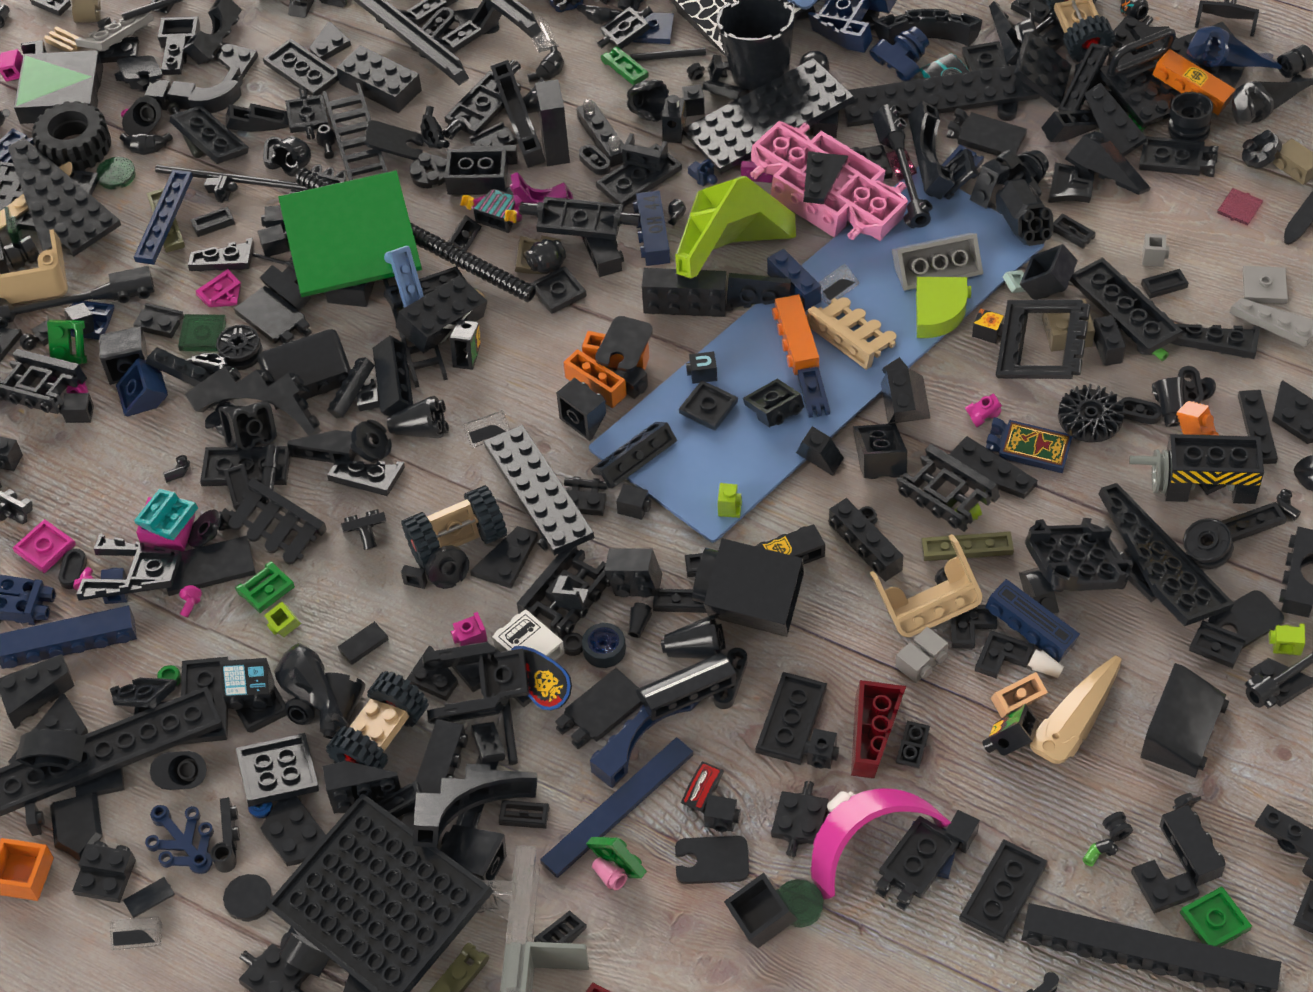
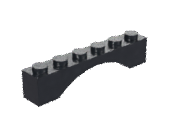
M509 60L491 65L495 82L527 168L546 162Z
M922 100L909 114L908 120L924 191L928 196H934L941 200L955 185L953 171L940 165L936 156V136L940 123L938 108Z

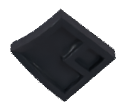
M1055 162L1048 202L1078 201L1090 203L1095 171L1088 169L1086 172L1076 166Z

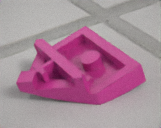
M227 269L197 289L196 295L208 307L234 306L238 303L241 282Z

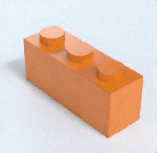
M587 331L582 345V352L596 361V353L606 334ZM648 343L636 365L644 370L649 361ZM620 354L612 355L608 367L617 369L624 357Z
M577 349L563 362L566 379L571 381L575 377L580 382L586 383L596 394H601L606 401L605 404L611 408H614L627 396L625 379L605 366L598 364Z

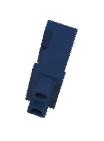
M0 575V623L2 620L36 625L37 620H48L50 615L49 606L42 604L44 601L54 602L56 597L55 589L44 586L43 581L39 579L32 580Z

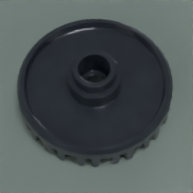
M1089 384L1088 388L1086 385H1083L1082 390H1079L1078 386H1076L1075 390H1070L1069 395L1065 393L1064 397H1062L1059 404L1058 420L1063 430L1071 437L1084 442H1102L1115 436L1121 429L1124 419V405L1121 404V400L1117 401V394H1113V391L1107 394L1106 387L1100 389L1098 385L1095 390L1092 389V384Z

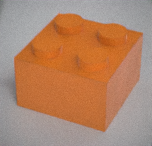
M6 838L0 839V895L34 901L39 900L54 860L46 844Z

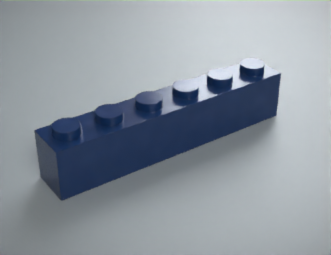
M128 605L0 633V666L2 669L14 668L23 664L37 663L60 654L64 656L82 653L86 650L105 648L109 645L136 640L135 620L131 608Z

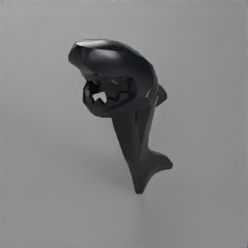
M1298 74L1290 82L1254 81L1241 85L1234 91L1232 99V112L1236 124L1258 123L1268 118L1274 109L1284 104L1300 91L1313 85V78H1303Z
M301 643L292 646L283 654L274 671L280 687L288 694L323 712V717L328 724L335 723L339 727L343 728V726L349 728L325 676V668L319 655Z

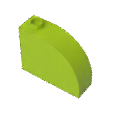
M917 277V338L939 337L953 331L960 325L966 313L967 298H971V286H967V277Z

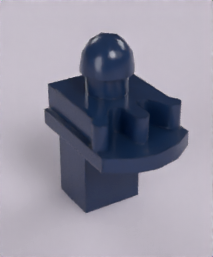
M706 159L701 164L695 161L688 166V174L697 180V184L704 187L708 183L716 184L718 181L714 175L715 165L711 163V160Z

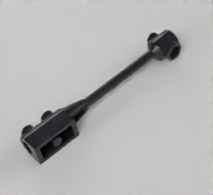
M886 104L872 116L879 143L894 150L898 157L911 200L907 205L908 213L903 217L904 222L910 228H921L930 223L931 216L929 212L933 209V206L928 200L919 199L904 153V129L907 127V123L904 119L900 118L903 110L896 104Z
M149 265L108 274V283L89 292L13 307L6 299L0 298V328H6L8 323L13 322L18 314L90 299L118 300L120 303H127L130 297L138 296L140 299H147L150 293L155 292Z
M1313 652L1274 679L1270 676L1263 677L1260 673L1254 675L1244 684L1247 687L1246 696L1248 700L1258 708L1265 705L1269 709L1279 701L1277 698L1280 694L1279 686L1313 664Z

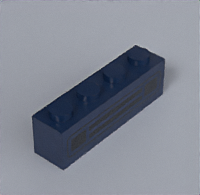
M1007 579L990 595L985 606L992 615L999 617L1011 629L1019 632L1028 642L1035 644L1058 663L1075 645L1080 633Z

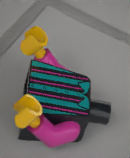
M507 187L504 192L492 189L486 195L477 199L469 195L462 196L460 205L466 206L468 210L473 209L475 222L509 233L513 223L522 220V215L519 214V208L515 205L514 195L510 187Z

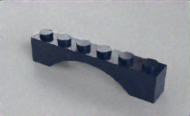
M702 700L654 721L650 719L644 706H642L638 714L633 719H629L617 735H612L607 744L592 755L590 759L591 772L609 787L613 788L628 773L632 751L637 741L650 727L666 717L693 710Z

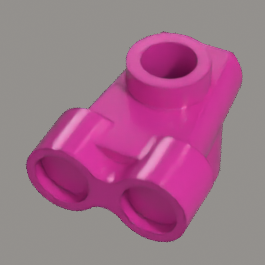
M993 393L982 397L975 404L972 402L965 409L975 426L979 427L985 423L986 418L998 417L1001 413L1002 405Z

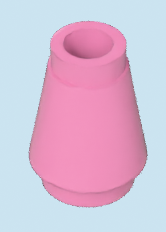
M598 857L593 862L592 869L595 870L609 889L619 890L624 886L627 881V875L623 868L602 857Z

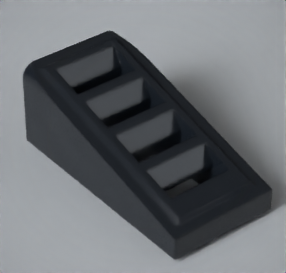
M569 910L534 938V942L572 943L587 928V924ZM567 922L574 927L573 930L566 925Z

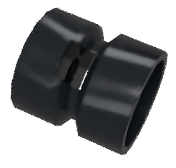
M1302 44L1278 56L1277 63L1282 65L1279 72L1285 78H1291L1299 74V72L1313 67L1312 50Z
M29 235L19 239L17 244L12 242L3 246V250L14 270L25 266L27 261L32 263L38 260L40 255Z

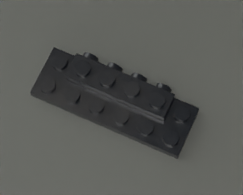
M1103 257L1072 274L1070 282L1106 316H1115L1114 319H1116L1118 327L1148 355L1182 337L1183 330Z

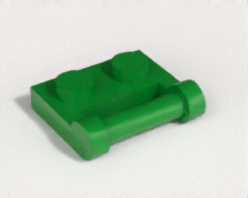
M76 320L47 321L50 357L76 364L87 363L83 337L85 322ZM71 329L75 331L76 354L72 353Z
M270 561L255 576L244 584L240 583L237 585L235 590L261 613L295 586L294 582ZM271 574V576H270L269 578H267L265 581H263V582H262L261 584H259L257 587H255L254 589H252L254 586H256L258 583H260L262 580H264L266 577H268V576Z

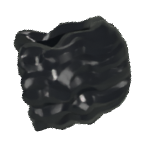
M643 80L628 90L627 107L631 112L646 121L658 122L662 120L665 99L669 96V89H667L666 84L662 80Z

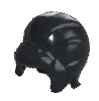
M285 138L273 146L275 152L271 157V163L281 166L284 173L289 176L297 175L298 171L311 160V149L306 142L299 138Z

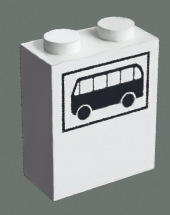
M526 609L520 614H516L506 626L499 628L492 636L493 645L500 652L510 651L514 646H526L538 650L554 661L564 654L563 641Z

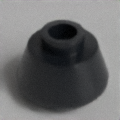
M296 697L289 700L285 705L287 717L295 724L307 725L315 718L316 708Z

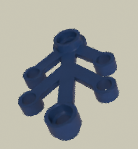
M164 805L155 806L150 813L153 823L156 826H164L175 840H159L158 836L150 835L145 840L147 849L151 852L157 850L185 851L188 855L173 856L170 851H163L160 853L158 860L164 868L188 866L192 872L197 874L208 872L213 863L211 855L208 853L210 838L214 834L211 823L203 822L199 825L198 831L201 839L197 850L192 844L196 824L201 817L198 808L191 806L185 810L187 822L183 834L171 820L169 809ZM193 812L196 813L195 816L189 817V815H190L191 813H193ZM205 828H210L208 832H202ZM152 841H157L155 845L150 846ZM170 857L168 861L163 862L164 858ZM204 859L201 863H196L198 860Z

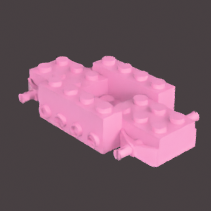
M778 121L752 145L751 161L757 167L750 172L751 177L757 179L762 173L772 174L771 196L834 238L846 227L848 221L854 227L847 234L849 239L854 240L862 233L881 241L904 217L908 200L901 192L906 189L905 183L900 182L895 188L884 184L886 170L823 131H820L810 141L804 134L810 129L808 124L803 123L799 128H794ZM808 151L848 156L847 163L843 166L841 174L833 184V188L824 204L803 202Z

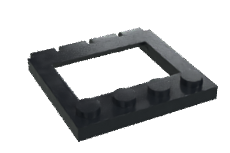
M1007 300L996 369L997 378L1073 379V375H1080L1083 362L1080 358H1083L1085 340L1083 339H1086L1088 321L1085 320L1089 319L1091 305L1083 303L1082 300ZM1028 313H1070L1062 366L1020 365Z

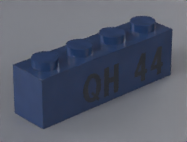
M660 190L636 193L637 201L633 202L635 214L640 213L641 215L639 227L636 226V228L641 229V231H638V241L643 243V246H640L641 258H645L646 266L670 263V249Z

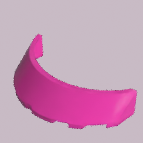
M882 788L867 790L853 795L848 801H843L829 813L816 834L813 843L812 867H810L811 879L824 900L835 896V875L842 851L851 837L862 826L877 817L894 812H912L931 816L940 828L948 826L951 822L930 803L906 791Z

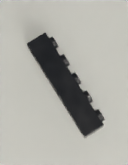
M364 357L358 358L355 361L354 367L342 382V386L336 392L333 401L330 402L327 411L335 418H343L374 368L375 365L369 359Z

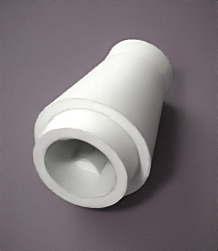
M1037 649L1028 663V666L1032 667L1033 671L1056 678L1059 677L1064 668L1063 665L1059 664L1045 651Z

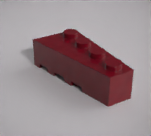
M860 680L855 696L851 776L875 778L906 686Z

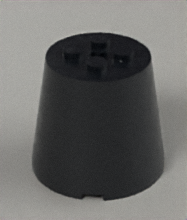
M739 0L733 4L728 2L721 8L717 15V27L731 75L736 85L753 91L789 72L794 29V10L791 5H787L783 0Z

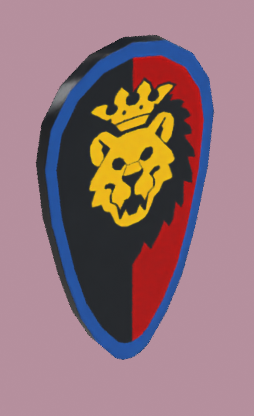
M514 646L511 650L523 648L525 651L529 686L528 696L543 710L552 711L562 707L569 699L572 690L571 677L568 672L556 661L536 649L526 646Z

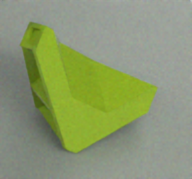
M741 176L699 190L677 254H675L676 273L688 278L696 277L712 250L732 242L795 238V213L747 176Z

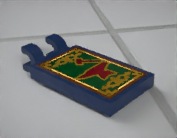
M993 418L992 428L986 441L987 449L992 452H998L999 456L1005 460L1063 474L1072 437L1069 434L1009 420L1008 424H1006L999 418Z

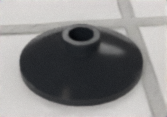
M217 510L206 511L194 522L188 538V544L191 547L199 548L216 537L221 523V514Z

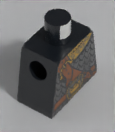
M670 95L665 99L662 113V142L682 144L683 128L687 119L686 102L684 98H679L677 95ZM672 121L676 122L675 127H672Z

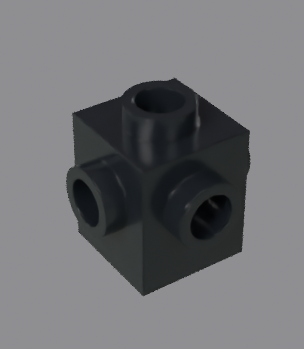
M813 729L811 741L807 740L804 748V754L807 755V764L819 769H831L832 761H837L839 747L836 746L837 733Z

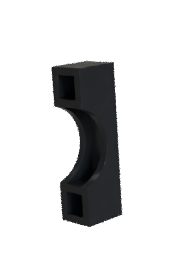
M216 0L208 11L212 20V33L207 34L200 31L189 39L182 50L198 65L205 61L207 63L210 62L215 56L214 51L222 46V39L230 34V27L235 25L240 19L238 16L242 9L233 0Z
M1297 527L1296 534H1291L1288 547L1292 548V552L1287 553L1285 566H1289V569L1284 571L1282 584H1286L1285 589H1281L1278 602L1282 603L1281 612L1309 618L1313 607V585L1303 577L1301 568L1313 564V529Z

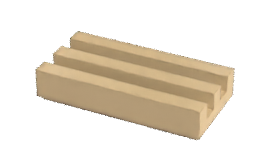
M55 27L54 32L50 31V36L46 35L44 37L46 43L65 52L79 51L82 48L76 46L75 39L79 38L78 36L59 27Z

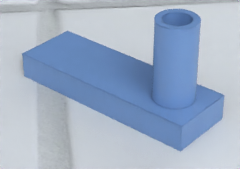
M403 246L388 251L384 259L392 265L405 308L424 297L409 246Z

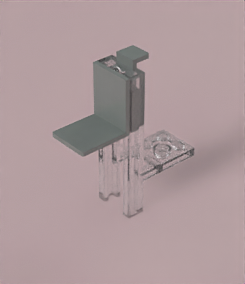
M516 846L512 881L481 880L494 892L477 913L492 911L508 921L500 992H532L535 968L589 970L586 944L532 942L540 866L535 864L536 846Z

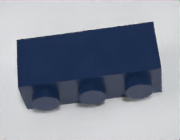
M784 248L767 258V274L770 277L791 279L790 296L800 295L804 311L821 302V285Z

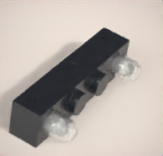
M586 99L582 106L576 108L577 119L597 148L610 159L611 168L622 164V148L624 143L595 102L591 99Z

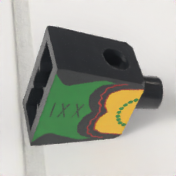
M475 320L458 321L450 336L453 368L474 369L480 348L479 324Z
M1023 704L993 725L989 737L982 741L983 746L988 753L997 749L1001 755L1005 756L1033 742L1039 721L1028 706Z

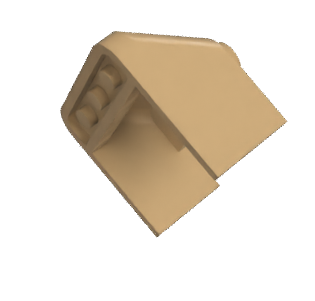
M54 229L50 230L52 249L40 253L38 256V268L0 274V298L6 299L12 306L60 298L67 293L68 285L61 241Z
M953 534L948 537L957 556L945 564L944 572L948 580L908 599L898 587H890L884 590L874 571L870 572L882 601L900 635L904 637L915 636L926 627L932 628L977 607L981 603L982 592L959 541Z

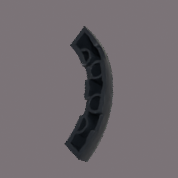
M914 9L905 11L903 15H887L876 20L874 25L878 39H884L892 46L895 44L894 38L902 31L909 30L912 26L920 29L927 38L950 40L970 46L979 35L982 19L966 13H961V15L950 14L949 10Z

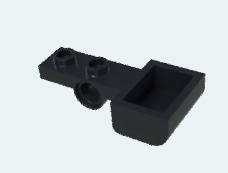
M198 16L161 18L158 40L160 47L165 48L161 68L163 75H182L183 64L187 63V53L182 49L192 36L201 31Z
M1267 804L1257 819L1255 827L1277 839L1278 845L1284 851L1292 854L1300 852L1307 856L1308 860L1302 872L1313 879V830Z

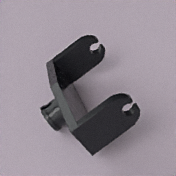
M1224 0V2L1200 1L1195 28H1199L1201 13L1203 12L1224 18L1253 20L1250 36L1254 37L1259 9L1236 4L1237 0H1232L1231 2H1229L1230 0Z

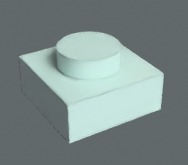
M1022 270L1009 271L1003 276L1012 293L1026 292L1019 285L1024 275Z

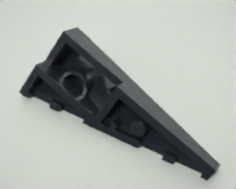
M993 1L989 8L1006 61L1010 65H1016L1022 44L1017 38L1015 24L1010 20L1008 21L1009 16L1003 13L996 1Z

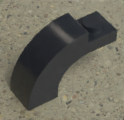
M232 65L224 80L216 86L209 88L195 87L188 98L190 109L201 105L212 114L228 108L230 104L233 105L242 95L240 86L243 83V76L241 75L240 68Z

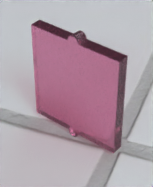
M1232 188L1217 210V213L1230 218L1231 221L1235 220L1248 226L1262 205L1263 200L1251 196L1250 193H1244Z

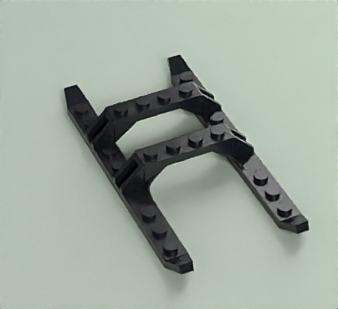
M354 0L373 15L378 23L384 24L386 29L393 31L408 43L413 51L419 52V56L429 60L459 86L468 81L469 77L460 59L453 53L497 26L502 15L517 25L532 39L542 32L533 12L517 0H482L468 22L442 38L431 37L418 25L430 19L439 9L449 7L458 0H422L408 10L396 9L386 0Z

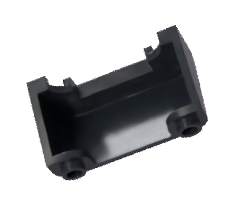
M1175 663L1149 725L1140 758L1196 778L1198 770L1203 771L1208 757H1205L1204 753L1220 712L1225 714L1229 700H1226V694L1185 666Z

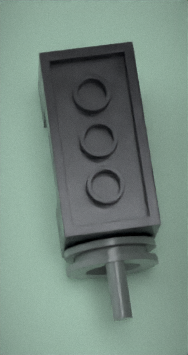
M1170 434L1167 450H1162L1161 454L1159 449H1155L1153 456L1129 457V464L1152 465L1153 493H1158L1160 489L1161 493H1165V501L1188 502L1190 491L1195 489L1196 484L1227 485L1228 491H1232L1233 503L1255 504L1264 475L1261 437Z

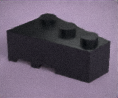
M60 654L1 677L0 695L7 716L14 729H16L25 718L30 715L34 716L39 712V708L49 701L52 703L62 693H66L75 685L64 657Z

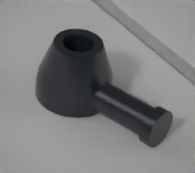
M321 125L318 128L316 140L318 145L324 147V157L331 159L334 157L331 145L336 142L335 134L328 125Z

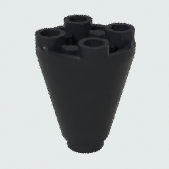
M430 396L392 414L391 417L387 418L388 431L391 434L395 433L396 435L443 437L444 434L449 432V425L444 417V412L446 411L444 400H439L436 396Z

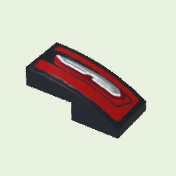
M702 761L687 787L681 804L704 813L708 795H712L716 791L724 770Z

